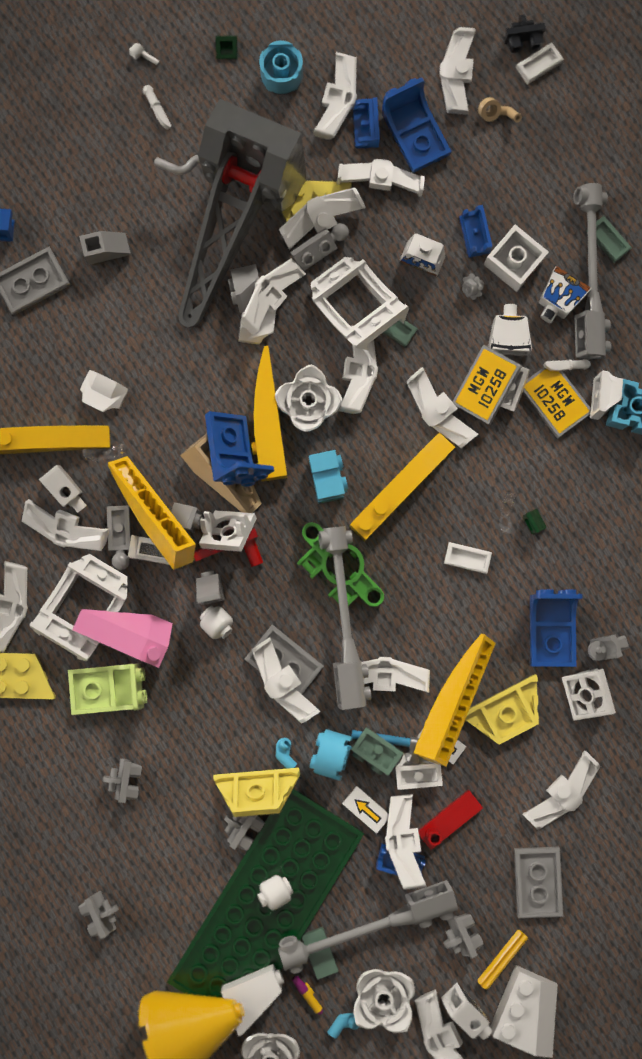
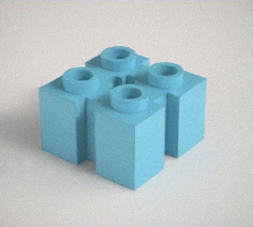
M623 379L622 400L609 409L606 426L621 430L631 426V432L642 435V389L638 388V382ZM633 404H635V408L638 409V411H635L632 408Z
M335 450L309 455V464L318 504L343 499L348 490L346 477H341L340 471H343L341 455H336Z

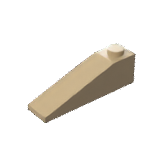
M207 433L180 455L197 476L240 512L253 513L262 504L254 485L243 487L241 484L223 485V482L213 481Z

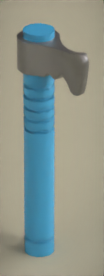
M352 730L351 737L358 739L363 731ZM378 734L392 745L409 747L411 755L406 758V761L414 765L419 764L418 755L414 754L419 738H402Z

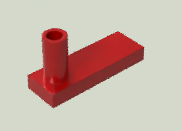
M255 527L252 528L244 545V550L251 567L263 563L254 539L258 537ZM201 548L194 552L195 561H198L224 550Z
M468 789L419 828V836L428 848L432 850L482 810L483 807Z

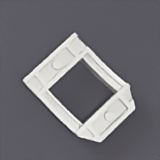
M344 257L311 282L312 300L333 326L357 349L369 350L367 344L397 321H401L404 324L409 307L400 302L398 297L379 280L368 267L365 260L359 262L354 261L353 258ZM355 276H358L382 305L351 327L336 312L326 298Z
M91 554L68 564L54 591L40 609L37 617L29 625L39 636L46 637L76 655L77 659L84 661L89 659L100 642L73 631V625L55 615L78 576L114 596L106 611L119 612L127 599V576Z

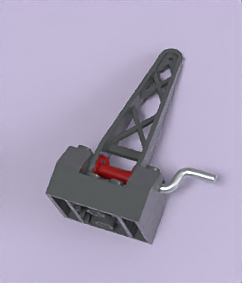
M219 99L205 124L198 155L191 157L183 166H177L159 157L154 161V166L176 175H185L191 172L197 164H201L204 178L213 184L178 315L179 321L186 327H196L202 321L262 204L271 210L277 209L283 212L294 204L307 179L302 134L222 99ZM236 180L249 186L251 195L248 202L226 194L230 182ZM223 202L243 211L241 217L225 229L221 213ZM218 221L219 233L212 237L216 222ZM235 228L227 245L226 234ZM221 238L224 255L217 270L205 278L203 262L208 247ZM198 277H199V278H200V283H198V284L196 285L197 280H198ZM211 281L209 288L207 290L206 284ZM201 288L203 301L193 309L192 295Z

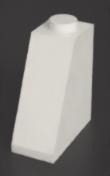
M274 964L222 986L221 993L223 998L235 999L244 1008L245 1016L242 1017V1023L236 1028L238 1036L243 1035L282 992L284 978L280 969H275Z

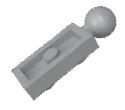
M339 223L333 227L330 234L325 228L290 252L297 265L305 271L336 250L335 241L345 240L349 235V229L345 224Z
M107 506L108 551H116L112 558L113 567L117 570H124L130 562L129 557L125 554V550H129L131 541L130 506Z

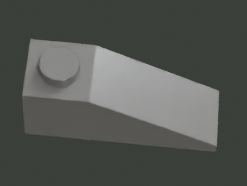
M208 571L201 573L200 578H196L198 604L207 605L225 601L220 574Z

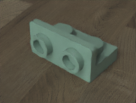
M365 727L356 742L351 746L352 756L362 763L364 760L371 763L372 766L370 768L379 775L383 773L389 775L403 755L401 750L368 727Z

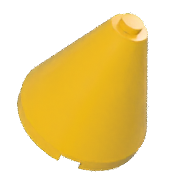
M153 991L144 995L139 1007L140 1027L146 1026L148 1040L143 1041L147 1058L209 1059L242 1023V1017L245 1016L242 1004L240 1002L237 1003L235 999L166 991Z

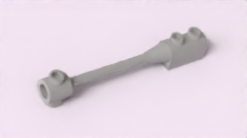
M588 183L577 187L573 197L574 203L580 205L582 211L587 212L589 287L591 288L587 294L585 311L575 315L576 358L601 359L605 358L606 354L611 350V342L605 340V332L610 330L611 322L609 319H605V313L603 312L598 292L596 212L607 203L608 195L606 192H602L601 184Z
M346 526L325 528L323 531H319V545L321 549H326L327 552L333 554L343 634L341 662L333 663L338 708L346 710L367 706L366 701L371 700L370 688L364 686V678H368L369 673L367 665H362L354 640L352 639L342 553L348 549V544L353 542L351 530L346 531Z
M447 880L405 894L407 905L388 915V917L309 945H305L300 940L297 941L295 936L285 937L279 942L280 947H278L284 970H290L293 974L299 973L303 969V964L307 963L310 954L390 926L419 924L421 928H427L432 925V919L440 917L442 920H449L453 918V912L458 910L454 891Z

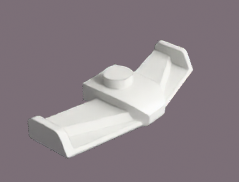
M459 27L453 32L444 60L440 64L439 77L442 82L447 113L466 115L469 113L464 83L471 84L474 59H466L476 31L474 28Z
M336 52L335 84L327 82L322 106L328 108L314 129V136L327 140L334 138L347 114L354 108L357 99V57Z
M375 159L372 163L339 164L337 184L369 181V188L390 191L391 184L414 192L421 197L425 176H419L395 167L389 160Z
M356 188L320 197L316 196L307 201L279 231L290 250L313 227L318 234L325 228L328 230L337 225L334 216L366 207Z
M292 258L267 275L261 276L254 284V292L241 320L242 325L252 335L259 332L267 310L271 313L276 311L286 299L287 295L282 290L306 275Z
M374 340L367 344L369 350L357 349L352 344L354 358L346 357L342 380L350 381V384L338 410L340 412L357 414L361 413L378 373Z
M423 367L406 381L422 414V418L428 426L436 429L460 448H463L479 435L452 415L458 408L444 392L438 397L436 396Z
M30 499L25 501L22 522L58 546L102 551L109 534V529L78 526L79 516L58 510L54 517L35 505Z
M7 561L4 563V595L0 594V652L2 653L5 652L20 623L25 618L28 609V567Z
M270 637L252 649L265 685L264 689L270 698H274L301 724L320 712L318 708L295 689L302 683L289 665L283 669L281 668Z
M379 657L378 659L362 662V665H367L369 673L368 678H364V684L373 682V690L396 691V683L429 692L430 670L397 661L391 657Z
M583 751L568 780L563 775H560L546 790L552 797L524 812L522 815L537 830H540L567 812L575 811L582 804V797L600 768L599 763L588 752Z
M413 794L390 797L387 835L385 837L386 850L391 856L403 889L426 887L413 854L421 852L418 828L409 829Z
M436 989L415 999L424 1037L423 1042L428 1053L434 1059H463L455 1049L460 1047L463 1042L453 1021L443 1024Z

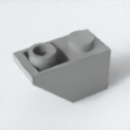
M98 231L79 236L84 257L89 265L131 255L126 233Z
M256 264L230 270L232 278L228 279L232 301L233 305L238 304L240 313L245 312L254 292V284L259 279Z
M174 502L171 513L184 530L195 533L196 529H200V519H203L201 511L196 507Z

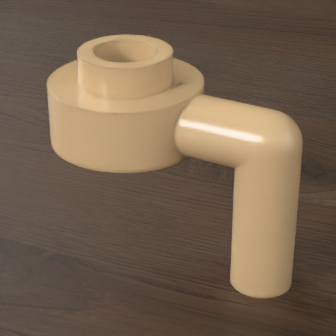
M492 97L482 100L478 107L480 117L488 122L496 120L499 115H507L515 122H520L522 119L521 114L513 108L501 106Z

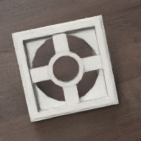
M215 510L212 514L211 512L204 511L205 519H200V526L203 532L199 542L200 547L204 549L241 552L257 519L255 513ZM224 520L230 521L223 528H216L220 522ZM229 529L234 530L233 534L229 536L223 535ZM212 535H220L221 540H214Z
M596 668L562 677L574 721L616 713L604 669ZM587 678L595 681L600 689L593 690L589 687ZM579 681L581 689L575 694L576 683ZM584 689L588 690L592 695L590 702L586 701L582 696ZM596 697H602V705L600 708L595 709L593 702ZM579 700L586 705L587 710L578 703Z

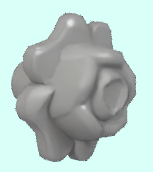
M471 273L468 277L463 278L462 291L467 297L475 300L477 297L482 296L481 290H483L484 282L478 276L475 277Z

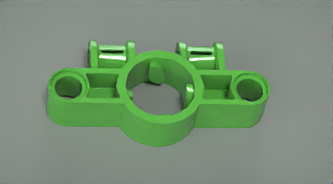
M308 523L303 527L302 535L304 540L311 546V549L297 564L299 566L302 565L310 573L311 579L323 571L326 579L330 583L337 585L336 576L331 571L328 573L326 567L327 558H332L333 554L327 552L326 549L320 548L318 536L315 539H309L306 536L307 529L311 527L316 528L318 533L323 531V529L317 523ZM348 544L347 550H350L351 556L354 559L358 558L359 561L358 573L354 572L349 577L350 580L345 581L348 606L359 596L368 606L377 607L383 602L384 593L363 571L364 559L361 552L353 545ZM308 561H310L315 566V568H313ZM336 586L328 596L333 597L339 604ZM370 591L378 592L380 599L377 603L369 602L367 596Z

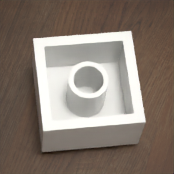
M514 225L488 255L484 266L517 292L544 261L549 252L517 225Z

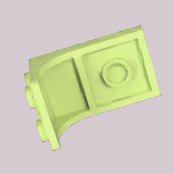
M141 663L68 670L71 715L118 710H140L144 708V703H147V692L142 687V681H145V669L141 667Z

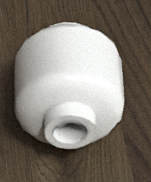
M210 606L201 614L200 626L212 639L220 637L224 639L232 632L233 619L222 607Z
M275 875L260 884L261 893L257 894L263 907L268 906L269 909L274 911L290 902L293 891L286 877L281 878L279 875Z

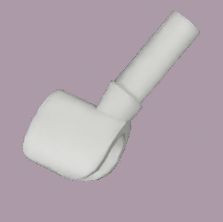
M135 43L129 49L130 55L135 60L142 56L153 64L158 65L159 60L145 52L139 43Z

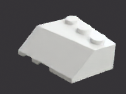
M515 965L490 1025L493 1038L534 1056L553 1058L558 984Z

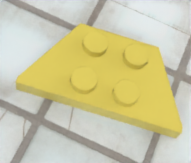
M305 181L294 204L282 212L286 222L310 199L351 189V182L338 185L337 182Z
M0 653V698L55 699V693L50 687L47 675L41 667L37 654Z
M534 674L470 707L465 720L499 745L538 725L537 675Z
M299 768L218 774L213 775V778L234 817L278 814L300 777Z

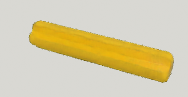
M517 930L479 977L478 983L484 989H489L528 940V937L522 931Z

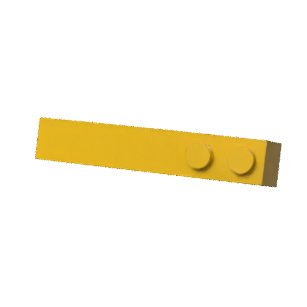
M264 346L258 368L254 398L255 442H251L253 455L258 457V463L256 464L274 466V472L270 473L267 478L261 479L262 482L287 478L269 346Z
M110 426L0 428V454L110 448Z
M439 432L353 520L349 527L361 539L366 541L446 458L455 446Z
M126 456L108 462V467L137 520L173 570L192 563L196 546L195 542L129 457Z
M480 634L456 665L425 721L421 736L416 743L414 754L427 761L447 767L496 644L485 634Z

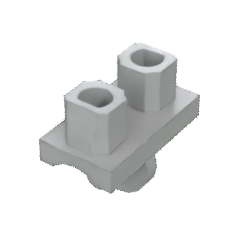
M616 634L597 637L590 640L588 654L595 661L619 658L623 656L621 651L628 649L629 645L625 635L616 637Z
M120 758L119 771L117 768H111L110 776H104L103 781L109 783L108 791L114 792L116 785L115 799L119 803H126V800L138 798L139 787L128 785L129 777L140 778L142 766Z
M226 815L224 820L228 823L225 831L230 834L227 839L230 843L229 847L234 850L238 847L247 851L253 839L245 833L249 827L259 832L264 825L263 819L258 815L242 817Z
M101 891L91 895L79 906L81 915L84 917L91 915L93 920L87 928L91 937L99 936L102 939L117 929L114 924L116 918L113 913L118 911L119 908L117 905L110 906L108 899L104 900Z
M471 914L454 915L453 918L447 920L450 929L446 931L448 939L443 944L445 948L452 947L455 954L461 952L462 956L474 958L477 956L476 951L484 945L479 934L474 933L469 936L467 929L474 926L475 922Z

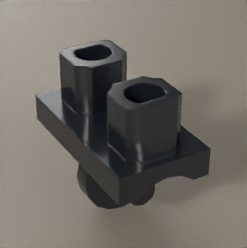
M520 15L519 22L512 23V28L506 29L504 44H508L511 53L522 51L523 41H529L530 49L532 50L541 49L543 35L546 30L545 23L534 24L533 20L527 21L525 15Z

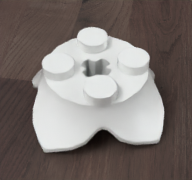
M312 364L300 369L293 382L281 385L275 393V399L279 408L290 416L295 427L305 432L317 429L324 419L338 411L343 401L339 391L335 387L329 386L326 383L323 372ZM306 396H311V399L315 402L311 403V405H306L303 399H306Z
M373 969L362 973L356 987L358 992V998L354 1005L356 1025L364 1029H374L382 1025L388 1031L394 1033L407 1032L412 1019L410 1000L415 992L413 980L409 976L395 971L386 972ZM381 994L388 995L387 1002L384 1000L379 1001Z
M257 1033L247 1037L241 1048V1055L244 1059H266L268 1057L274 1059H298L300 1054L296 1040L285 1034Z

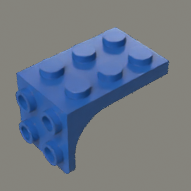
M413 78L406 82L405 86L398 89H390L384 96L382 116L412 173L451 155L452 152L428 107L424 94L425 81L423 78Z
M212 411L205 414L214 482H223V485L241 484L243 487L253 486L256 481L265 479L270 473L274 472V466L253 463L246 416Z
M544 589L536 590V594L530 595V666L577 667L576 610L578 601L582 599V594H576V590H560L558 594H554V590Z

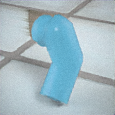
M281 738L276 744V759L286 769L294 768L297 763L289 756L291 741L288 738Z
M354 1013L338 1015L327 1031L328 1034L337 1039L343 1028L357 1030L359 1026L356 1025Z

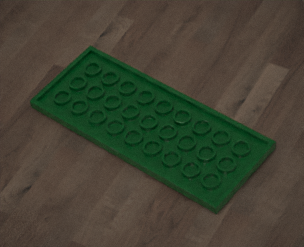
M293 788L280 813L269 814L262 829L253 840L250 848L202 923L167 983L184 994L223 998L221 993L222 986L272 964H274L276 970L280 969L281 971L283 964L278 947H280L279 942L288 936H295L297 941L301 939L362 839L364 832ZM275 875H279L281 878L286 877L293 894H291L289 903L273 911L268 906H262L257 894L261 893L260 884Z

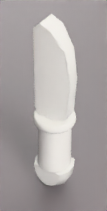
M149 85L144 86L143 93L146 95L150 107L153 109L160 124L169 130L171 124L160 105V101L157 100L153 88Z
M583 359L574 361H546L543 365L550 371H564L572 369L585 370L591 366L589 360Z

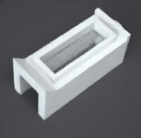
M131 536L128 552L129 558L170 565L150 538Z

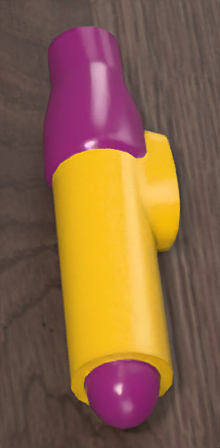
M298 975L295 976L292 981L298 992L303 996L315 1014L321 1015L323 1007L314 997V991L307 982L304 983Z

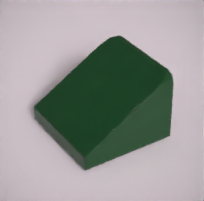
M216 35V59H238V36Z
M537 509L523 515V519L531 534L534 535L546 528Z

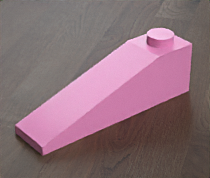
M81 609L72 630L159 668L168 649L173 623L152 614Z

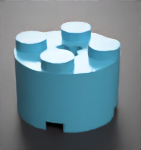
M287 41L270 43L262 51L259 59L261 80L266 89L278 94H285L298 89L303 78V58L301 52Z
M328 729L324 733H319L316 741V746H319L318 753L312 756L310 768L314 769V773L340 781L342 776L338 774L345 770L351 749L347 742L352 741L353 737Z

